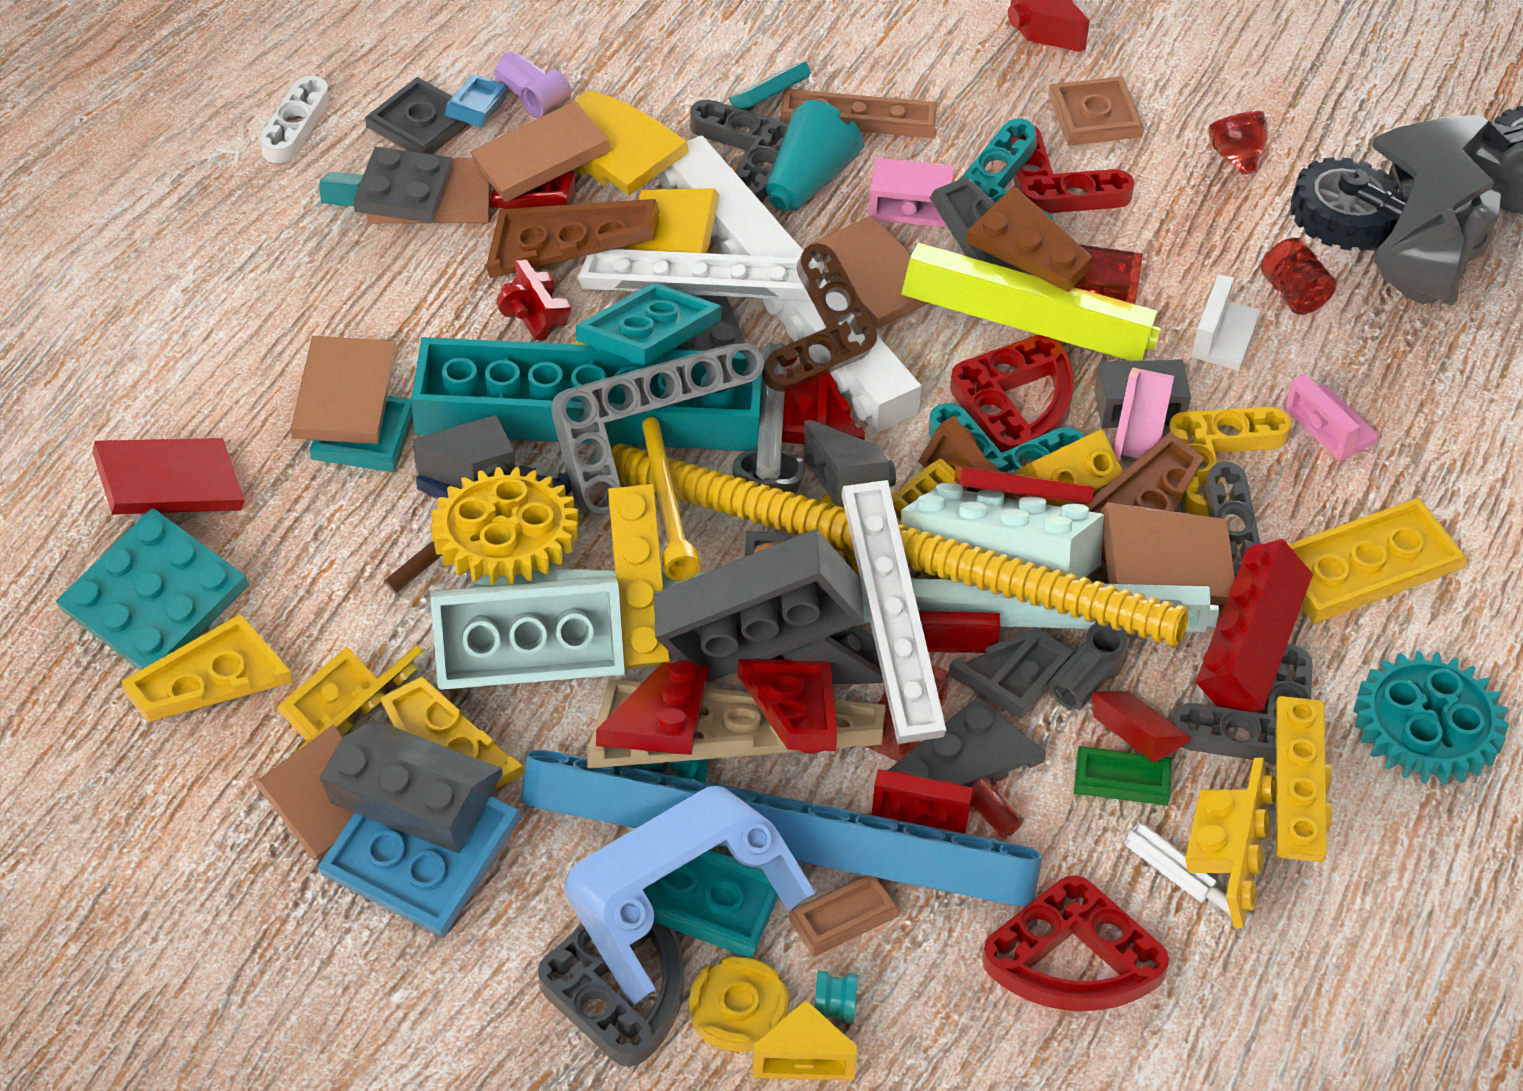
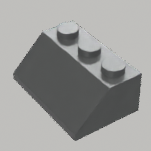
M373 720L341 739L322 772L320 780L331 804L459 854L503 771L502 768Z

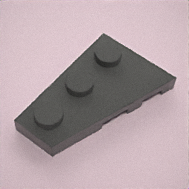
M968 177L933 191L929 197L967 257L1030 274L967 243V230L995 204Z
M976 697L945 723L946 732L944 737L924 740L887 771H903L916 777L936 781H952L961 786L972 787L987 780L994 783L1007 778L1009 771L1026 764L1031 768L1044 763L1046 751Z

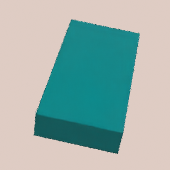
M806 61L789 66L728 99L734 107L741 109L752 107L810 77L811 71Z

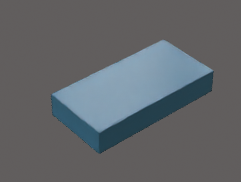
M472 74L447 103L445 116L482 128L506 98L508 86Z

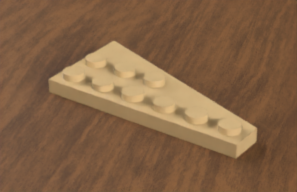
M609 679L588 750L587 769L800 751L787 750L749 692L706 688L692 755L596 746V729L643 683ZM834 700L837 727L836 749L882 745L886 705Z

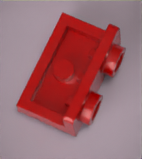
M878 769L874 784L871 815L966 834L973 788L961 786L952 781H936L916 777L903 771L891 772Z

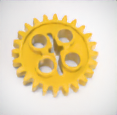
M497 467L493 477H488L483 471H478V481L475 482L463 477L461 478L462 489L449 486L447 488L448 498L439 497L437 499L438 509L431 512V535L436 555L442 554L445 566L455 564L457 575L471 570V577L474 582L483 575H489L490 585H494L498 581L499 576H505L507 582L510 585H514L516 575L520 574L526 580L532 581V571L535 569L547 575L549 574V562L559 565L563 564V553H572V541L578 540V510L574 508L573 496H566L564 485L553 488V478L551 476L537 481V471L535 470L531 471L526 477L520 476L519 467H515L510 475H504L502 469Z

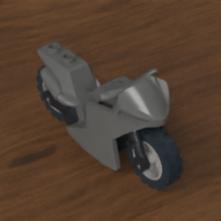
M1523 106L1516 107L1514 111L1511 109L1502 112L1501 117L1497 116L1494 122L1487 120L1482 114L1445 117L1398 127L1376 136L1373 140V148L1392 161L1389 174L1381 169L1375 170L1371 168L1372 164L1362 161L1361 164L1353 162L1351 158L1342 157V160H1335L1334 157L1324 158L1321 163L1317 160L1310 163L1308 169L1303 168L1299 173L1291 198L1290 213L1295 215L1294 222L1299 228L1304 227L1306 229L1305 234L1312 239L1315 237L1321 239V243L1330 247H1332V244L1339 245L1340 249L1352 250V247H1358L1359 250L1375 251L1374 263L1377 265L1380 275L1404 296L1422 305L1439 299L1443 300L1447 305L1455 304L1458 300L1459 281L1465 264L1485 254L1499 216V210L1513 211V213L1523 215Z

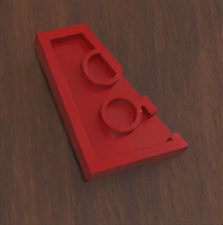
M738 659L737 676L787 750H799L808 754L836 751L837 727L831 662Z
M689 661L662 662L596 729V746L692 755L708 684L709 666H698Z

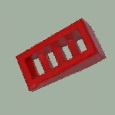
M569 171L507 202H504L494 189L489 201L490 207L513 209L572 205L577 192L576 172Z

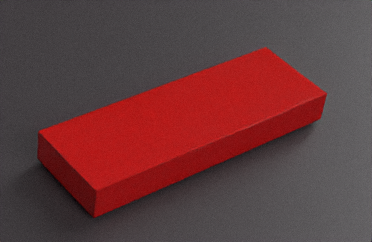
M956 465L954 481L961 486L1082 504L1092 503L1095 487L1087 484Z

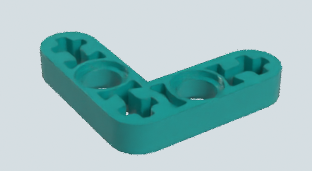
M1022 118L1008 121L960 179L968 177L996 203L1008 192L1004 188L1037 147L1034 125ZM1022 135H1025V141L1023 139H1018L1012 145V137L1020 138ZM994 160L1003 161L1007 165L999 173H990L985 170L986 165ZM1042 210L1048 217H1050L1054 221L1053 217L1048 212Z
M943 403L934 407L930 412L928 433L932 439L939 425L955 416L963 427L971 431L976 440V445L987 460L993 462L1000 472L1014 473L1015 470L1023 467L1020 464L1023 460H1037L1058 450L1061 446L1064 447L1085 437L1079 430L1062 427L1001 453L962 407L953 403Z

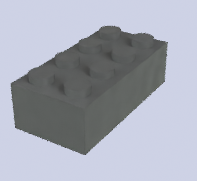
M817 529L797 535L794 538L654 593L655 638L677 660L689 661L698 666H709L708 682L737 672L738 659L768 660L865 622L861 578Z

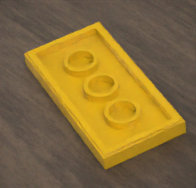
M1419 497L1288 544L1313 573L1301 607L1314 624L1464 569L1467 562V557Z

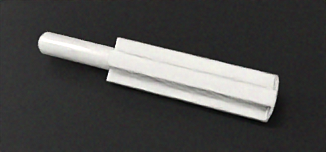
M1142 822L1138 823L1130 831L1125 840V846L1202 904L1209 899L1230 915L1226 894L1216 886L1219 882L1217 878L1210 873H1188L1185 861L1186 855ZM1249 911L1247 912L1245 925H1248L1252 920V913Z

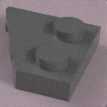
M1035 628L1017 635L1012 641H1001L986 647L985 655L964 662L962 657L954 659L950 663L949 676L1022 719L1048 690L1049 681L1069 660L1075 650Z

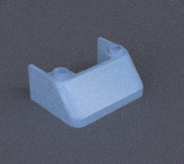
M711 786L699 791L582 859L566 875L564 881L565 895L631 1006L641 1002L656 990L630 947L631 944L649 932L654 921L653 907L642 889L724 841L734 858L741 864L750 867L760 866L788 912L815 893L776 827L726 788Z

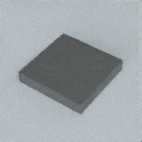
M419 77L413 79L365 117L366 127L407 151L425 154L436 152L466 128L469 123L445 116L447 103L453 96Z

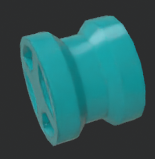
M818 970L814 1008L826 1019L828 1017L839 1018L843 1024L854 1025L858 974L847 973L842 978L832 977L828 971Z

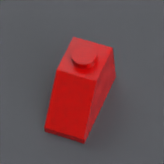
M1011 0L1010 7L1008 8L1009 21L1028 41L1077 52L1086 50L1090 20L1072 0Z

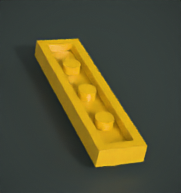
M654 485L609 488L608 497L615 575L619 588L624 668L629 670L658 667L662 662L671 663L670 652L655 638L654 593L664 590Z

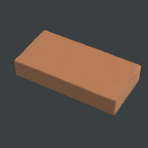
M865 875L789 912V921L812 956L816 957L897 918L899 907L879 878Z

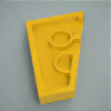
M241 614L121 681L125 695L148 722L293 683L291 671Z

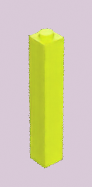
M917 243L910 257L901 292L903 296L1129 361H1142L1145 350L1154 352L1161 329L1160 327L1153 326L1157 313L1156 310L1075 287L1067 292L1036 276L921 243Z

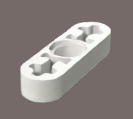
M306 76L298 79L293 84L260 135L262 155L267 161L282 164L296 157L329 105L328 86L325 80L317 76ZM294 116L305 118L300 122L294 123L285 121Z

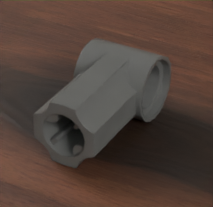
M1095 623L1089 628L1085 642L1049 681L1048 690L1054 695L1057 703L1068 710H1081L1092 698V694L1097 692L1106 680L1113 679L1120 673L1127 647V634L1123 628L1121 630H1114L1110 623L1107 626H1100L1098 623Z

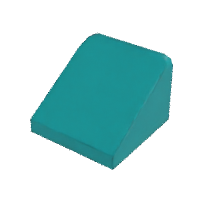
M328 172L320 179L319 183L321 203L354 206L353 200L363 175Z

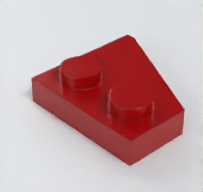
M790 368L786 370V379H788V375L792 370ZM830 373L785 392L782 429L783 443L804 444V421L808 420L816 421L865 441V431L862 427L857 428L850 416L851 408L846 399L837 392V384Z

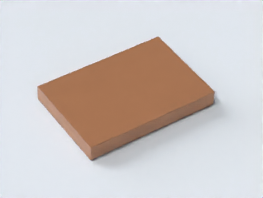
M573 101L470 152L474 163L503 201L507 202L611 151V147L605 135L579 104Z
M452 158L453 171L433 223H489L490 182L474 163L473 158ZM367 214L368 223H428Z
M872 215L812 243L824 244L834 251L877 329L929 304L901 295L912 254Z
M312 336L291 424L292 439L378 444L397 353L396 341Z
M1109 502L1100 509L1101 514H1104L1103 536L1109 584L1209 586L1210 603L1226 604L1230 588L1235 581L1227 519Z

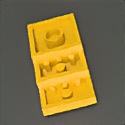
M587 90L573 100L579 104L605 135L611 147V151L573 169L580 176L589 173L604 186L612 182L630 196L689 153L686 140L659 121L631 105L591 90Z

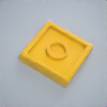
M715 188L641 190L639 200L655 199L659 209L654 240L628 245L627 250L707 253L720 195Z

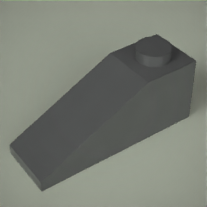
M813 420L804 421L805 462L836 506L844 508L841 495L843 486L888 480L889 488L895 486L896 471L892 460L887 459L877 445Z

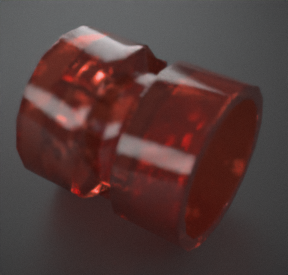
M1289 238L1275 245L1264 257L1260 268L1266 280L1279 292L1280 297L1289 309L1297 315H1305L1322 307L1331 298L1337 285L1334 276L1322 262L1318 261L1317 255L1301 238Z

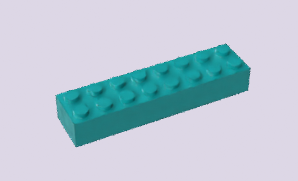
M421 337L411 397L415 435H428L497 415L508 440L559 442L551 412L553 399L559 392L703 351L672 349L649 364L635 365L626 358L615 354L596 351L590 345ZM736 352L732 358V367L739 375L746 370L747 359L743 353ZM698 362L692 367L691 379L697 386H701L706 380L707 371ZM762 373L757 379L745 384L605 422L604 425L609 444L617 445L618 443L632 446H646L642 423L646 418L654 417L659 421L665 447L735 451L758 449ZM660 374L654 375L649 384L650 391L655 397L659 398L665 393L666 382ZM618 385L613 386L608 393L609 404L616 410L621 408L625 401V393ZM574 396L567 402L566 413L572 421H577L583 415L584 405L578 397ZM586 439V440H584V441L581 442V443H591V444H593V443H592L590 440H588V439Z

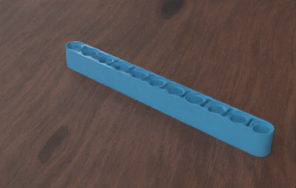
M532 750L527 752L520 801L534 808L638 828L699 791L711 786H720L731 791L768 819L776 827L796 861L1010 905L1027 906L1035 899L1042 854L1030 847L629 766L587 769L588 758L555 751ZM723 841L722 843L718 844V845H720V846H725V847H727V845H726V843H725L724 841Z

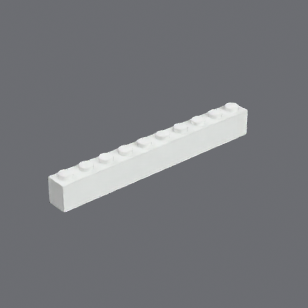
M702 135L687 141L689 153L658 174L664 189H716L720 196L710 240L721 250V254L800 258L803 253L802 248ZM823 279L820 288L827 284L825 279ZM831 292L826 295V302L831 309L842 311L847 308V300L842 294ZM762 298L768 312L779 318L785 325L788 335L794 341H798L826 328L812 301ZM853 314L848 319H846L848 324H850L853 317H855ZM853 331L848 337L850 342L857 341L860 346L865 339L863 334L855 335ZM878 335L877 341L868 355L830 372L837 384V392L839 394L842 393L852 404L857 417L862 421L865 420L876 434L919 415L922 385ZM818 344L809 347V355L813 361L819 364H825L830 361L831 355L826 347Z

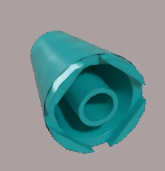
M806 100L800 107L798 106L794 110L766 185L769 201L777 209L782 211L798 210L851 164L864 148V138L858 126L852 120L847 125L838 118L841 111L834 106L822 101Z

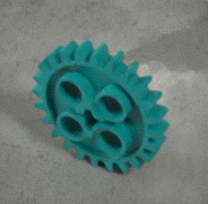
M1416 651L1411 662L1402 653H1399L1394 665L1386 659L1382 660L1379 671L1370 669L1366 681L1361 682L1353 712L1357 713L1354 726L1355 728L1363 729L1360 738L1361 743H1374L1370 755L1372 757H1379L1385 754L1388 757L1385 768L1388 770L1397 764L1403 766V778L1407 779L1415 771L1420 773L1422 784L1428 782L1430 775H1436L1441 785H1446L1450 774H1453L1460 783H1464L1469 771L1476 776H1480L1484 765L1492 766L1497 753H1501L1509 723L1504 721L1508 709L1505 706L1498 705L1501 693L1499 691L1486 692L1490 679L1482 678L1475 680L1473 675L1476 668L1471 666L1464 671L1458 669L1459 662L1456 657L1447 665L1442 663L1440 653L1435 652L1431 661H1425L1422 653Z

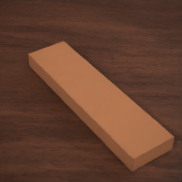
M785 89L783 92L780 121L788 124L794 110L798 106L800 107L806 100H816L832 105L840 110L841 113L838 118L847 125L852 120L858 126L860 132L934 138L937 102Z

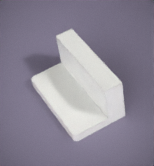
M1218 274L1197 328L1191 358L1239 370L1258 322L1260 310L1230 302L1234 278Z

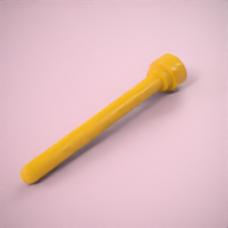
M648 417L643 421L642 428L668 543L662 554L664 572L673 581H685L699 573L701 568L697 549L685 540L659 421L654 417Z

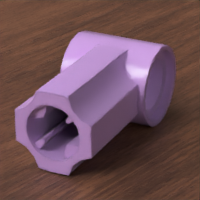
M512 51L507 52L501 56L500 62L494 68L495 79L500 83L506 84L510 90L519 95L527 112L535 118L544 116L571 98V87L562 73L555 69L545 73L520 54H515Z

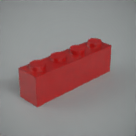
M1284 539L1265 544H1256L1247 548L1242 557V563L1230 588L1228 599L1216 624L1214 635L1203 657V663L1195 681L1217 707L1250 712L1263 710L1313 576V573Z

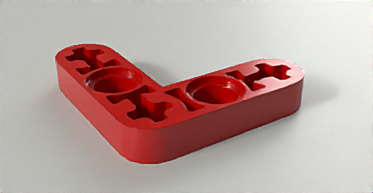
M1034 126L1036 129L1037 147L1025 164L1035 165L1040 169L1028 171L1021 167L1013 177L1015 187L1037 207L1048 213L1120 208L1130 203L1133 195L1134 179L1126 171L1108 169L1053 174L1041 132ZM1022 135L1020 138L1012 137V145L1018 139H1023L1025 141V135ZM1079 188L1084 190L1086 194L1074 195L1067 190Z

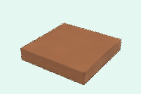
M1123 76L1049 85L1048 95L1068 146L1140 138L1143 136L1144 126Z
M334 724L255 782L256 786L313 860L334 844L354 814L351 811L331 804L320 780L322 772L343 738Z

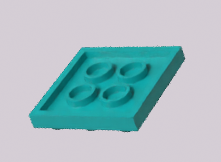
M152 507L75 581L56 602L60 609L137 669L142 670L195 640L250 584L243 573Z

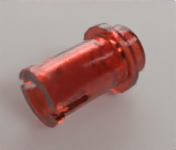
M982 778L971 786L973 793L970 811H978L998 833L997 835L1001 840L1006 839L1008 835L1012 836L1022 826L1024 818L998 792L999 786L996 782H989L986 778Z

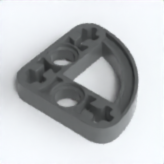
M653 922L649 932L630 945L634 951L650 938L658 952L662 965L663 981L660 994L654 1008L645 1020L600 978L610 969L601 955H591L584 949L585 944L592 939L585 927L582 926L548 953L540 962L538 968L540 991L611 1060L627 1067L639 1065L648 1059L665 1040L674 1025L680 1009L683 995V956L676 932L672 928ZM573 955L576 956V959L578 961L575 965ZM556 971L558 974L564 975L570 971V980L566 982L564 979L558 978L552 981V973ZM590 999H600L607 1003L609 1009L600 1017H589L581 1011V1006ZM617 1019H618V1030L613 1026V1025L615 1024V1022L617 1021ZM619 1031L629 1039L638 1035V1044L634 1046L632 1043L627 1042L620 1045Z

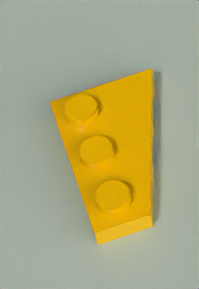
M423 677L380 697L395 728L502 768L503 774L495 789L524 775V768L512 756L509 757L502 751L490 736L482 729L476 728L461 714L456 706Z

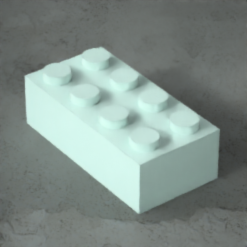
M941 483L901 510V524L906 525L908 530L910 528H917L921 534L924 531L931 532L934 537L941 535L947 541L949 539L958 540L960 545L962 543H969L973 549L976 546L982 547L986 552L989 550L996 551L999 556L1002 554L1010 555L1012 560L1015 558L1023 559L1025 564L1034 562L1038 565V569L1041 566H1048L1051 572L1055 569L1062 570L1065 576L1068 573L1076 574L1078 580L1101 566L1104 514L1089 512V508L1085 505L1065 504L1059 507L1048 505L1045 499L1039 497H1023L1018 500L1004 497V493L1001 491L981 490L976 493L964 491L963 486L956 483Z
M615 576L431 591L438 690L625 674L619 588Z

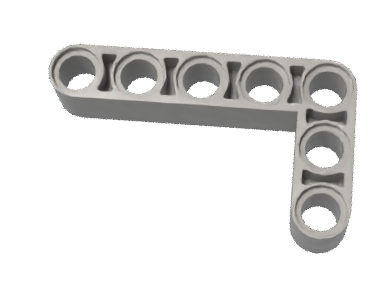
M749 343L729 344L559 392L553 399L551 412L577 505L582 510L590 513L609 514L608 489L621 487L604 425L605 422L751 382L759 377L764 367V357L761 351ZM738 351L743 353L747 359L746 370L741 375L737 374L732 367V358ZM698 362L707 371L706 380L701 386H697L691 379L692 367ZM656 374H660L666 382L665 393L659 398L651 393L649 386L651 378ZM615 385L620 386L625 393L624 404L617 410L608 401L609 390ZM574 396L578 397L584 405L583 415L577 421H572L566 413L567 402ZM588 439L595 447V455L589 463L584 464L579 459L577 450L580 443ZM601 482L606 488L607 495L602 504L595 506L589 499V491L593 484Z

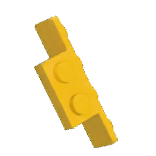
M416 644L378 679L346 646L277 708L284 718L306 740L296 751L333 724L344 737L354 727L349 719L360 710L367 716L382 703L380 697L385 695L382 692L383 689L392 681L400 687L419 669L414 664V661L423 652L419 645Z
M1280 696L1276 701V855L1280 858L1323 862L1327 855V831L1330 830L1332 820V803L1326 802V792L1329 791L1331 783V764L1325 763L1324 702L1321 700Z
M1254 758L1248 790H1200L1185 857L1188 873H1231L1226 898L1234 928H1245L1248 910H1254L1256 907L1257 894L1254 876L1255 874H1261L1263 870L1261 840L1262 838L1269 837L1270 816L1267 809L1268 804H1274L1276 801V779L1274 775H1268L1264 758Z

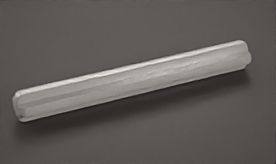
M772 342L766 344L764 347V364L772 352L785 345L781 342L777 345ZM777 362L774 373L776 375L782 373L785 375L786 367H782ZM763 377L756 475L762 480L766 478L777 479L780 476L784 392L774 391L769 388L764 382Z

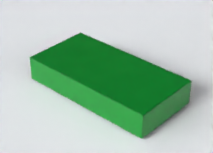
M1078 746L1073 794L1168 806L1172 758L1164 757L1153 763L1143 754Z

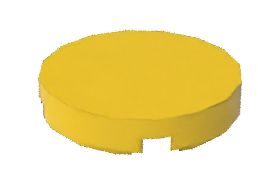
M733 956L722 959L721 964H717L712 968L709 965L700 971L691 986L689 1015L694 1029L707 1043L723 1051L744 1053L754 1050V1043L787 1016L789 994L786 986L784 988L783 983L779 980V974L771 966L754 958Z

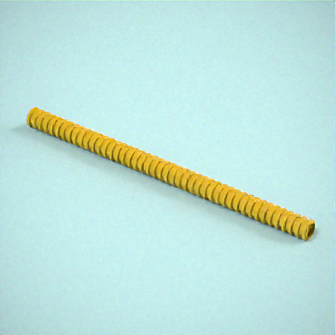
M623 443L615 445L611 452L621 484H631L632 486L653 484L657 494L648 451H640L637 447H628ZM667 457L676 499L678 498L682 502L690 501L692 505H702L705 509H714L719 513L726 512L729 516L738 515L740 519H750L756 524L762 522L766 527L774 526L777 530H787L790 534L799 533L800 535L817 529L830 545L836 544L840 549L849 548L851 552H854L847 517L843 507H833L830 503H820L817 499L808 500L803 495L795 496L792 492L784 493L779 488L771 489L770 486L763 484L759 486L754 481L747 482L744 478L739 477L735 479L730 474L723 475L720 471L715 470L711 472L709 468H699L696 464L687 465L685 461H675L674 458ZM898 524L908 568L912 566L915 571L922 572L925 569L928 575H936L938 573L940 578L948 579L951 577V580L955 583H961L964 580L966 586L974 587L977 584L979 590L987 591L990 588L992 594L1000 595L1003 592L1006 598L1013 599L1016 596L1017 600L1023 603L1030 600L1033 606L1043 604L1046 610L1056 608L1060 614H1067L1070 611V615L1073 618H1080L1083 615L1084 620L1087 622H1094L1097 619V623L1100 626H1107L1110 623L1114 630H1121L1124 627L1127 634H1135L1137 631L1138 635L1144 639L1151 635L1154 642L1160 643L1166 640L1167 645L1175 647L1185 634L1188 624L1186 606L1178 605L1176 608H1173L1172 602L1164 601L1160 604L1158 598L1150 597L1146 600L1144 594L1136 593L1132 596V592L1128 589H1122L1119 592L1117 586L1109 585L1105 588L1104 583L1100 581H1095L1092 584L1091 580L1086 577L1078 580L1076 574L1068 573L1065 576L1062 570L1055 569L1051 572L1048 566H1041L1038 569V565L1034 562L1025 564L1024 560L1020 558L1012 560L1010 555L1007 554L999 556L996 551L989 550L986 552L984 548L977 546L973 549L969 543H962L960 545L958 540L949 539L947 541L944 536L937 535L934 537L931 532L925 531L921 534L917 528H910L908 530L906 525Z

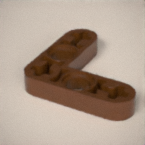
M816 243L805 248L797 262L796 270L826 328L779 348L769 355L762 370V377L766 385L774 391H790L860 360L869 354L877 341L876 328L837 255L830 247L824 244ZM812 257L816 262L823 261L826 264L822 274L818 268L810 269L808 266ZM823 279H825L827 284H825L822 288H819ZM831 292L842 294L847 300V308L842 311L831 309L826 302V295ZM853 314L855 317H853L850 324H848L846 319H848ZM852 331L855 335L863 334L865 336L861 346L857 341L850 342L848 340ZM816 344L823 345L830 352V361L825 364L816 363L809 355V347ZM799 357L800 365L791 370L788 379H786L783 373L778 375L774 373L777 362L782 367H787L794 364Z

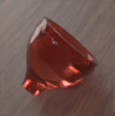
M1263 111L1235 114L1220 119L1208 126L1211 144L1222 158L1233 164L1241 175H1249L1257 171L1258 160L1268 140V121Z

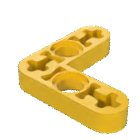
M1275 407L1185 411L1174 415L1170 420L1167 434L1171 432L1187 444L1186 431H1188V434L1193 436L1192 444L1187 445L1204 457L1202 462L1206 465V468L1196 472L1181 498L1186 512L1209 517L1206 500H1203L1202 495L1197 493L1199 486L1204 485L1211 467L1218 463L1215 453L1281 448L1286 444L1291 429L1289 415ZM1228 425L1235 427L1240 433L1230 436L1223 434L1218 428ZM1220 477L1218 483L1223 484L1222 478Z

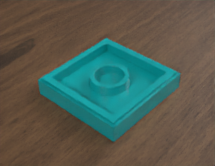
M388 396L378 444L313 440L309 449L311 460L395 473L413 423L411 399Z

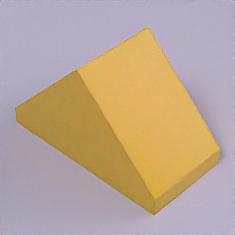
M805 1000L754 1043L753 1078L854 1081L857 1046Z

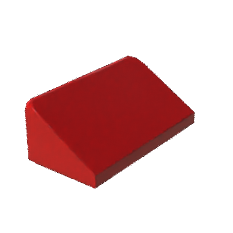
M1097 691L1092 694L1094 718L1153 763L1190 742L1189 735L1129 691Z

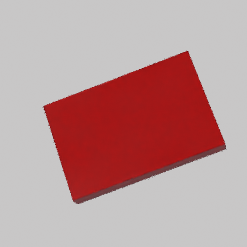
M223 438L98 440L94 442L92 453L112 515L146 514L152 507L159 513L242 510L245 499Z

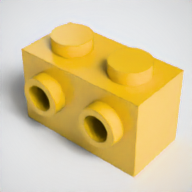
M1103 429L1014 471L1015 474L1087 484L1095 487L1093 497L1123 472ZM1043 498L1046 500V504L1059 507L1065 504H1077L1076 502Z

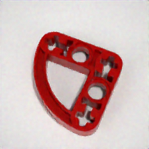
M1036 335L956 364L952 369L950 391L959 405L969 414L997 449L1003 453L1063 426L1071 405L1074 384L1073 370L1067 353L1060 342L1056 339ZM999 364H1010L1017 370L1012 373H1003L995 367ZM1051 375L1054 385V397L1045 412L1034 422L1028 424L1008 398L1005 391ZM976 382H977V384H976V393H975V386H974L972 383H976ZM983 405H994L1001 412L991 415L983 413L979 408Z
M1074 875L1060 879L992 933L985 942L982 963L984 970L991 978L1004 988L1026 1000L1061 1010L1098 1011L1131 1003L1160 986L1166 976L1169 956L1161 943L1092 882L1084 877ZM1066 896L1072 900L1077 897L1083 899L1082 905L1076 901L1068 905L1064 909L1063 917L1059 913L1064 908ZM1032 920H1044L1052 926L1053 932L1048 936H1036L1027 929V924ZM1102 924H1113L1122 931L1123 936L1118 940H1105L1099 936L1096 928ZM1074 934L1117 972L1119 976L1095 981H1074L1048 976L1031 969V967ZM1017 939L1021 943L1015 949L1013 961L1008 957L1001 960L996 958L997 951L1005 955L1016 947ZM1132 942L1134 943L1133 951L1129 948ZM1137 960L1142 963L1151 960L1154 962V967L1146 965L1143 968H1139L1136 966Z

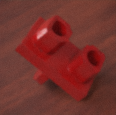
M516 260L514 266L516 277L512 283H506L501 287L502 292L497 298L496 305L505 317L517 316L519 319H522L534 340H546L550 327L566 325L571 313V306L566 298L551 299L555 285L549 271L535 272L528 260Z

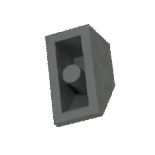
M497 415L413 439L415 468L418 475L461 489V478L466 477L473 482L478 481V471H483L488 477H493L497 467L502 469L504 475H510L515 468L514 450Z
M857 626L782 654L783 660L831 662L832 684H874L883 682L874 637Z

